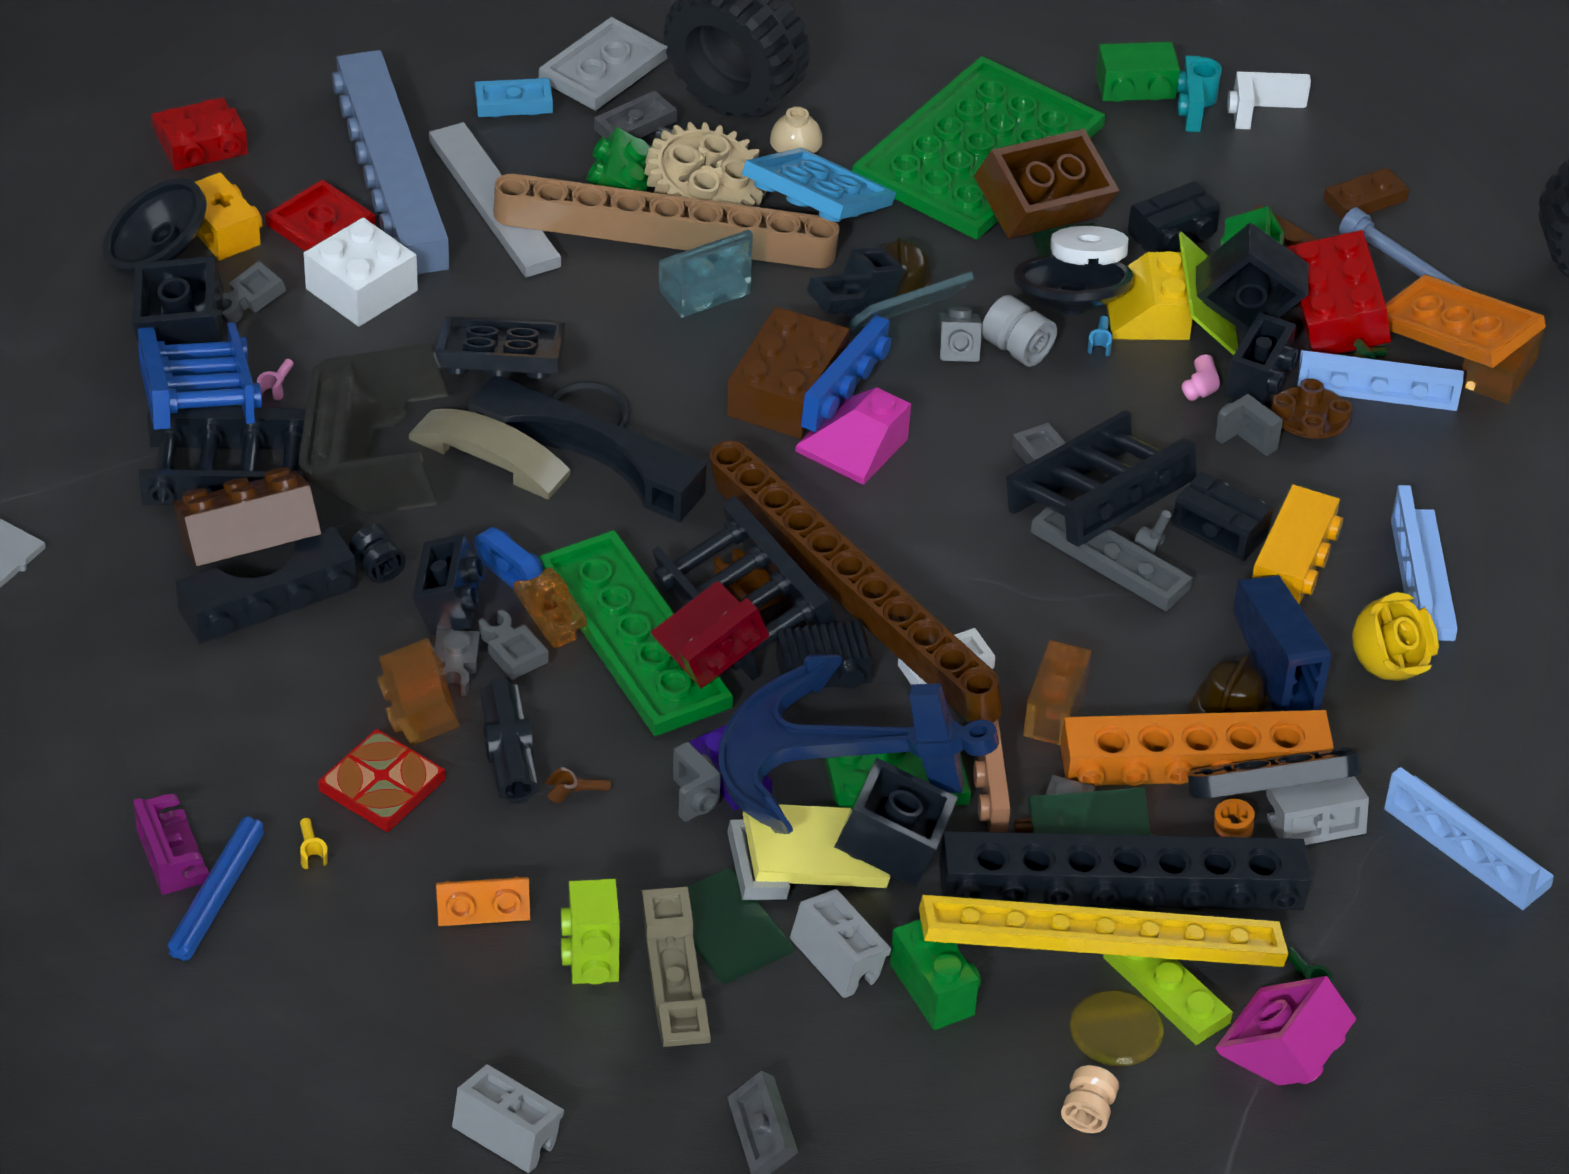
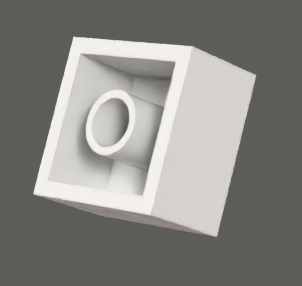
M364 217L304 252L306 289L358 327L418 291L416 254Z

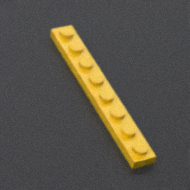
M922 895L919 905L924 941L1275 967H1284L1288 957V950L1279 921Z

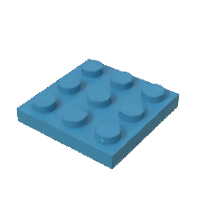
M803 148L746 160L742 175L754 180L756 187L765 191H778L787 195L786 200L797 206H810L819 210L818 214L820 217L833 222H840L841 219L858 217L859 214L876 212L878 209L892 206L896 195L895 191Z

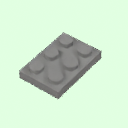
M610 17L539 68V78H550L551 87L596 111L668 59L666 54L668 47Z

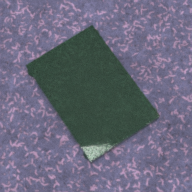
M1134 787L1119 790L1043 796L1034 795L1028 798L1033 833L1151 836L1144 788Z
M730 867L688 886L695 949L723 985L793 952L791 942L756 900H742L738 878Z

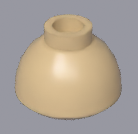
M792 107L774 124L770 135V144L779 153L797 148H803L815 153L822 146V133L818 123L809 115L805 108Z

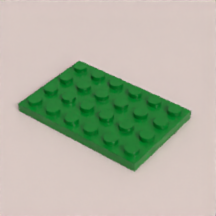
M981 56L852 166V171L895 191L896 200L978 240L998 222L974 178V175L991 150L1084 128L1091 138L1104 127L1105 114Z

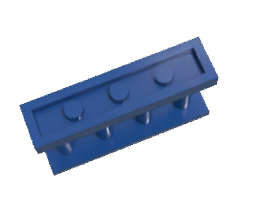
M227 323L228 341L165 345L164 341H157L154 327L138 328L139 367L154 430L171 429L170 414L177 413L178 409L241 405L246 424L255 423L254 408H261L262 405L260 383H253L247 364L248 349L246 336L239 337L236 323Z

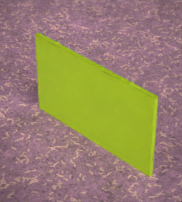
M1180 232V249L1191 318L1234 355L1238 349L1235 325L1210 309L1197 297L1196 266L1209 256L1184 233Z

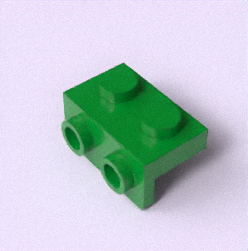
M616 127L608 138L601 137L592 152L595 162L587 174L586 181L593 185L646 192L649 176L645 175L644 171L648 150L651 146L644 140L636 138Z

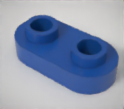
M490 527L474 538L475 551L483 564L518 593L526 595L542 584L543 566L538 557L533 553H528L516 544L505 531Z

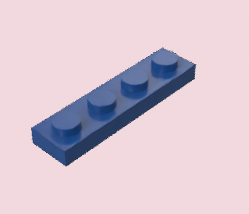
M875 315L805 393L801 427L816 432L827 419L831 420L844 399L849 400L856 385L862 379L866 380L870 376L873 366L878 360L886 358L892 343V339L888 337L890 320Z

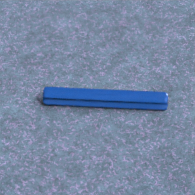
M248 816L244 817L238 824L170 938L168 953L171 957L179 958L182 961L192 958L264 835V830L262 829L264 826L259 819L254 820Z

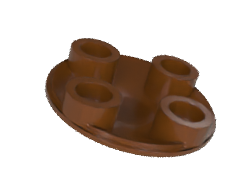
M1304 379L1300 382V386L1286 389L1274 395L1271 410L1283 419L1282 428L1305 438L1322 439L1336 436L1347 429L1351 422L1353 406L1350 401L1342 399L1335 393L1324 389L1323 383L1319 380Z

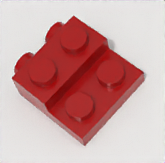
M224 97L205 100L201 103L179 108H170L166 111L151 114L152 127L174 171L248 154L246 129L235 108H229Z

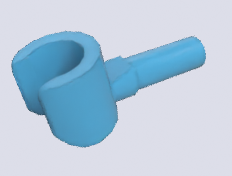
M1101 316L1098 329L1093 330L1089 334L1087 347L1089 354H1092V348L1097 345L1106 348L1105 356H1110L1112 335L1107 331L1109 325V318L1107 316Z

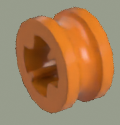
M1228 799L1219 803L1215 808L1214 814L1216 833L1220 837L1250 838L1254 831L1255 812L1253 807L1241 799ZM1228 817H1237L1239 823H1231Z

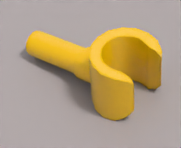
M303 818L300 821L304 842L300 847L301 866L304 869H308V857L310 855L322 857L323 865L326 866L328 864V847L322 839L315 838L311 820Z

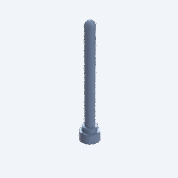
M1358 207L1351 209L1343 218L1339 227L1341 234L1363 230L1368 243L1419 277L1425 274L1462 287L1375 229L1371 216Z

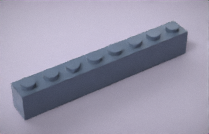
M381 50L337 56V72H332L331 74L335 95L341 94L339 102L342 117H349L347 119V127L350 140H357L355 142L357 161L359 165L365 164L363 166L364 180L367 189L373 188L371 196L375 213H382L380 214L381 230L416 254L417 274L448 270V237Z

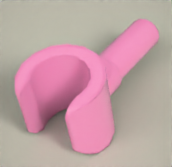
M285 359L277 372L267 371L259 375L257 383H260L261 396H263L267 389L272 388L274 400H281L283 398L282 382L294 365L292 360Z

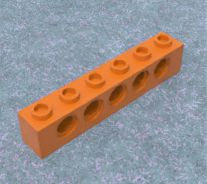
M1326 710L1064 717L1060 743L1065 778L1094 786L1188 783V772L1198 768L1334 748Z

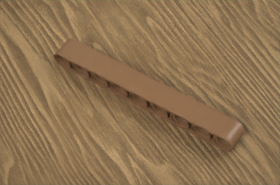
M521 174L501 175L496 179L494 187L493 215L496 221L507 226L810 268L829 267L836 259L839 225L818 215Z

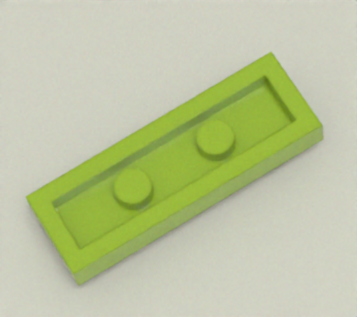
M1103 954V958L1196 1046L1231 1024L1233 1012L1177 959Z

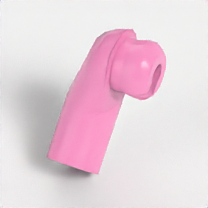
M1205 354L1197 357L1194 361L1196 373L1191 375V379L1185 380L1182 383L1183 393L1188 400L1194 401L1200 396L1205 398L1218 390L1220 379L1211 355Z

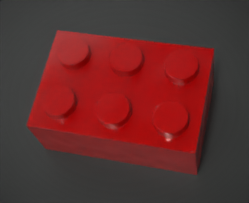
M1363 230L1286 247L1309 264L1308 295L1297 305L1312 352L1339 354L1357 350L1354 346V342L1357 339H1362L1368 347L1391 342L1387 307Z

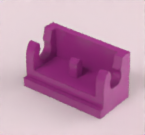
M165 794L147 800H142V798L133 800L136 831L161 895L203 884L209 875L208 868L204 864L186 819L184 809L160 813L166 807H174L180 804L179 798L175 794Z

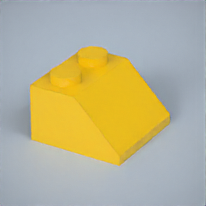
M1171 251L1147 252L1127 266L1133 273L1132 287L1118 299L1106 304L1112 339L1190 340L1193 319L1190 314L1181 252Z

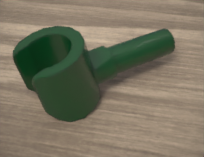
M1357 339L1354 342V346L1358 351L1353 354H1346V356L1375 360V357L1386 356L1388 349L1387 347H1368L1362 339Z
M1292 946L1287 947V958L1298 970L1303 980L1327 976L1331 983H1333V975L1328 968L1321 965L1312 967L1307 965Z

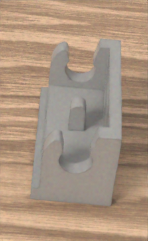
M1355 776L1268 789L1266 791L1267 798L1275 812L1267 813V818L1278 838L1304 839L1305 845L1366 834L1369 797Z
M837 889L800 902L790 935L793 943L843 998L854 995L859 986V980L864 974L865 980L870 985H873L881 973L885 957L890 955V946Z
M486 1064L458 1087L452 1127L525 1172L530 1173L537 1167L541 1147L549 1152L553 1149L564 1109Z

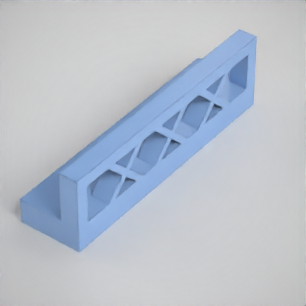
M1301 350L1297 386H1300V382L1304 379H1316L1323 383L1324 389L1338 396L1457 411L1464 371Z
M1398 485L1391 525L1404 593L1415 598L1410 600V602L1415 604L1418 609L1425 607L1430 613L1437 629L1438 641H1455L1458 628L1435 511L1415 509L1411 485Z
M1401 767L1392 773L1384 809L1514 905L1524 910L1551 888L1554 875L1416 775L1412 776Z

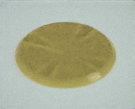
M1103 991L1088 996L1076 1006L1070 1020L1071 1035L1078 1048L1093 1060L1107 1065L1129 1066L1141 1063L1158 1050L1163 1039V1023L1155 1008L1144 999L1123 991Z

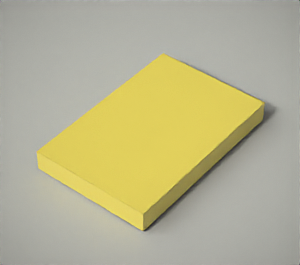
M779 804L785 817L792 825L793 832L790 834L775 833L771 827L760 823L743 811L755 881L887 888L891 878L890 874L861 860L854 859L847 853L834 847L851 808Z

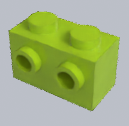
M616 879L569 881V907L561 908L562 936H569L561 938L562 966L571 965L572 984L619 982L620 921Z

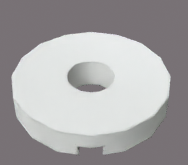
M1069 227L1060 229L1052 234L1051 250L1057 259L1067 263L1084 265L1088 264V259L1099 258V264L1107 265L1119 262L1127 256L1129 238L1122 232L1105 227Z

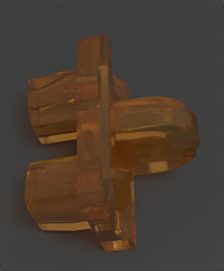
M552 567L545 569L539 576L531 580H519L513 583L515 594L547 641L554 648L574 641L577 638L576 629L587 625L586 616L569 593L567 584L558 573H555Z

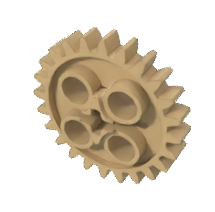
M688 122L686 131L678 125H674L672 134L665 130L662 131L661 138H655L652 147L648 150L644 174L649 176L647 186L655 187L654 193L760 207L762 199L766 194L765 190L754 185V180L742 175L746 160L758 158L759 149L748 150L750 142L748 139L738 142L735 140L737 132L733 131L729 135H725L720 125L715 131H710L708 124L703 122L701 129H696L691 122Z

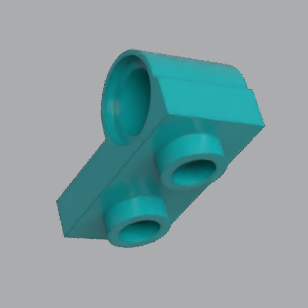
M1185 56L1184 70L1179 71L1176 92L1180 93L1178 98V116H1184L1186 131L1201 132L1204 107H1210L1217 102L1222 67L1211 58Z

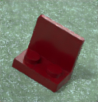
M720 582L713 583L651 632L658 644L701 689L770 636L757 607L748 598L740 603Z

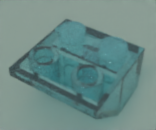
M748 229L659 260V291L681 318L750 294L752 232Z

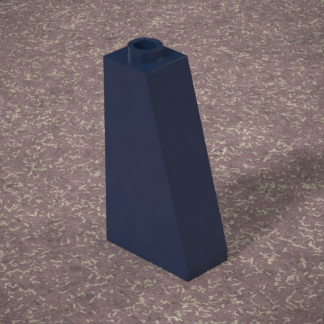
M1279 575L1238 580L1233 611L1257 670L1262 676L1264 687L1267 690L1274 711L1321 710L1331 660V653Z

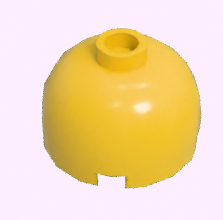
M1395 592L1371 602L1362 610L1354 623L1352 640L1358 660L1368 672L1378 678L1401 681L1417 676L1432 667V665H1429L1431 656L1438 653V635L1432 617L1425 607L1418 609L1415 604L1410 602V600L1415 598L1409 594Z

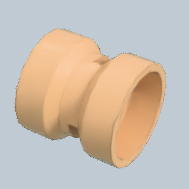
M1091 1065L1081 1066L1073 1074L1069 1085L1071 1093L1064 1100L1061 1115L1066 1124L1073 1129L1085 1133H1097L1104 1130L1111 1114L1109 1105L1114 1103L1119 1083L1116 1077L1106 1069Z

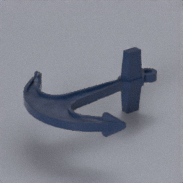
M838 654L808 655L804 659V665L762 686L738 708L725 727L721 737L718 760L723 782L734 803L760 823L771 827L773 832L790 834L793 832L792 825L785 817L775 797L762 784L764 777L773 768L782 763L804 759L911 752L922 759L930 784L948 793H961L964 777L960 751L965 750L966 753L972 756H984L992 753L999 745L996 726L988 720H975L962 727L953 720L941 683L912 684L909 698L914 725L910 728L799 725L787 722L782 718L785 710L812 690L814 692L821 691L842 664V657Z

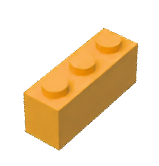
M1293 484L1255 562L1252 578L1279 575L1299 605L1304 594L1312 595L1319 575V571H1316L1317 566L1325 567L1331 550V544L1328 542L1329 540L1337 541L1342 528L1343 517L1337 516L1340 499Z

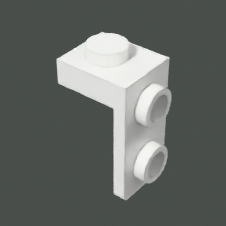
M1237 71L1234 91H1229L1227 100V111L1234 114L1235 129H1250L1254 106L1305 108L1311 84L1310 75Z

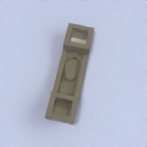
M434 409L409 433V440L441 454H445L452 446L513 472V485L548 500L570 476V468L540 443L505 423L478 413L458 409Z
M688 886L642 890L650 978L663 1047L710 1043L711 1036L705 999L702 998L693 939V918Z

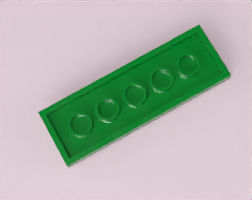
M615 530L538 556L543 566V576L654 737L732 708L733 695L719 676L701 689L653 638L652 630L674 613Z

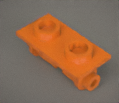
M515 876L514 878L436 883L438 926L530 920L529 877L519 878Z

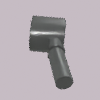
M1163 510L1152 529L1142 526L1136 535L1134 544L1154 555L1157 546L1162 545L1165 540L1163 531L1171 518V513Z

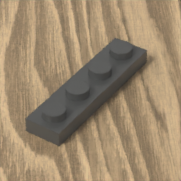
M1047 507L1032 520V534L1166 612L1191 589L1193 577L1110 529L1077 547L1066 539L1064 515Z

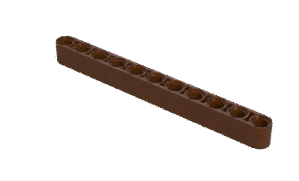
M728 440L716 444L711 449L710 462L715 487L727 500L736 496L798 566L856 619L861 620L863 625L926 684L941 683L947 703L968 722L975 720L995 722L1000 718L1002 703L998 675L992 668L746 446L738 441Z

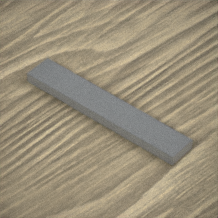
M461 122L429 132V143L525 278L561 267L560 254L542 230L507 226L499 223L494 218L495 181L502 174L466 124Z

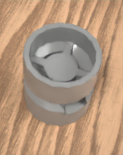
M1005 295L998 299L989 309L984 318L981 333L984 339L999 349L1008 350L1013 358L1031 367L1042 361L1049 353L1057 336L1056 323L1042 314L1031 311L1028 305L1014 296Z

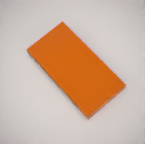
M1425 274L1386 303L1391 332L1494 368L1546 327L1544 315Z

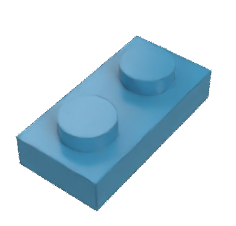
M550 78L475 82L478 117L553 113Z

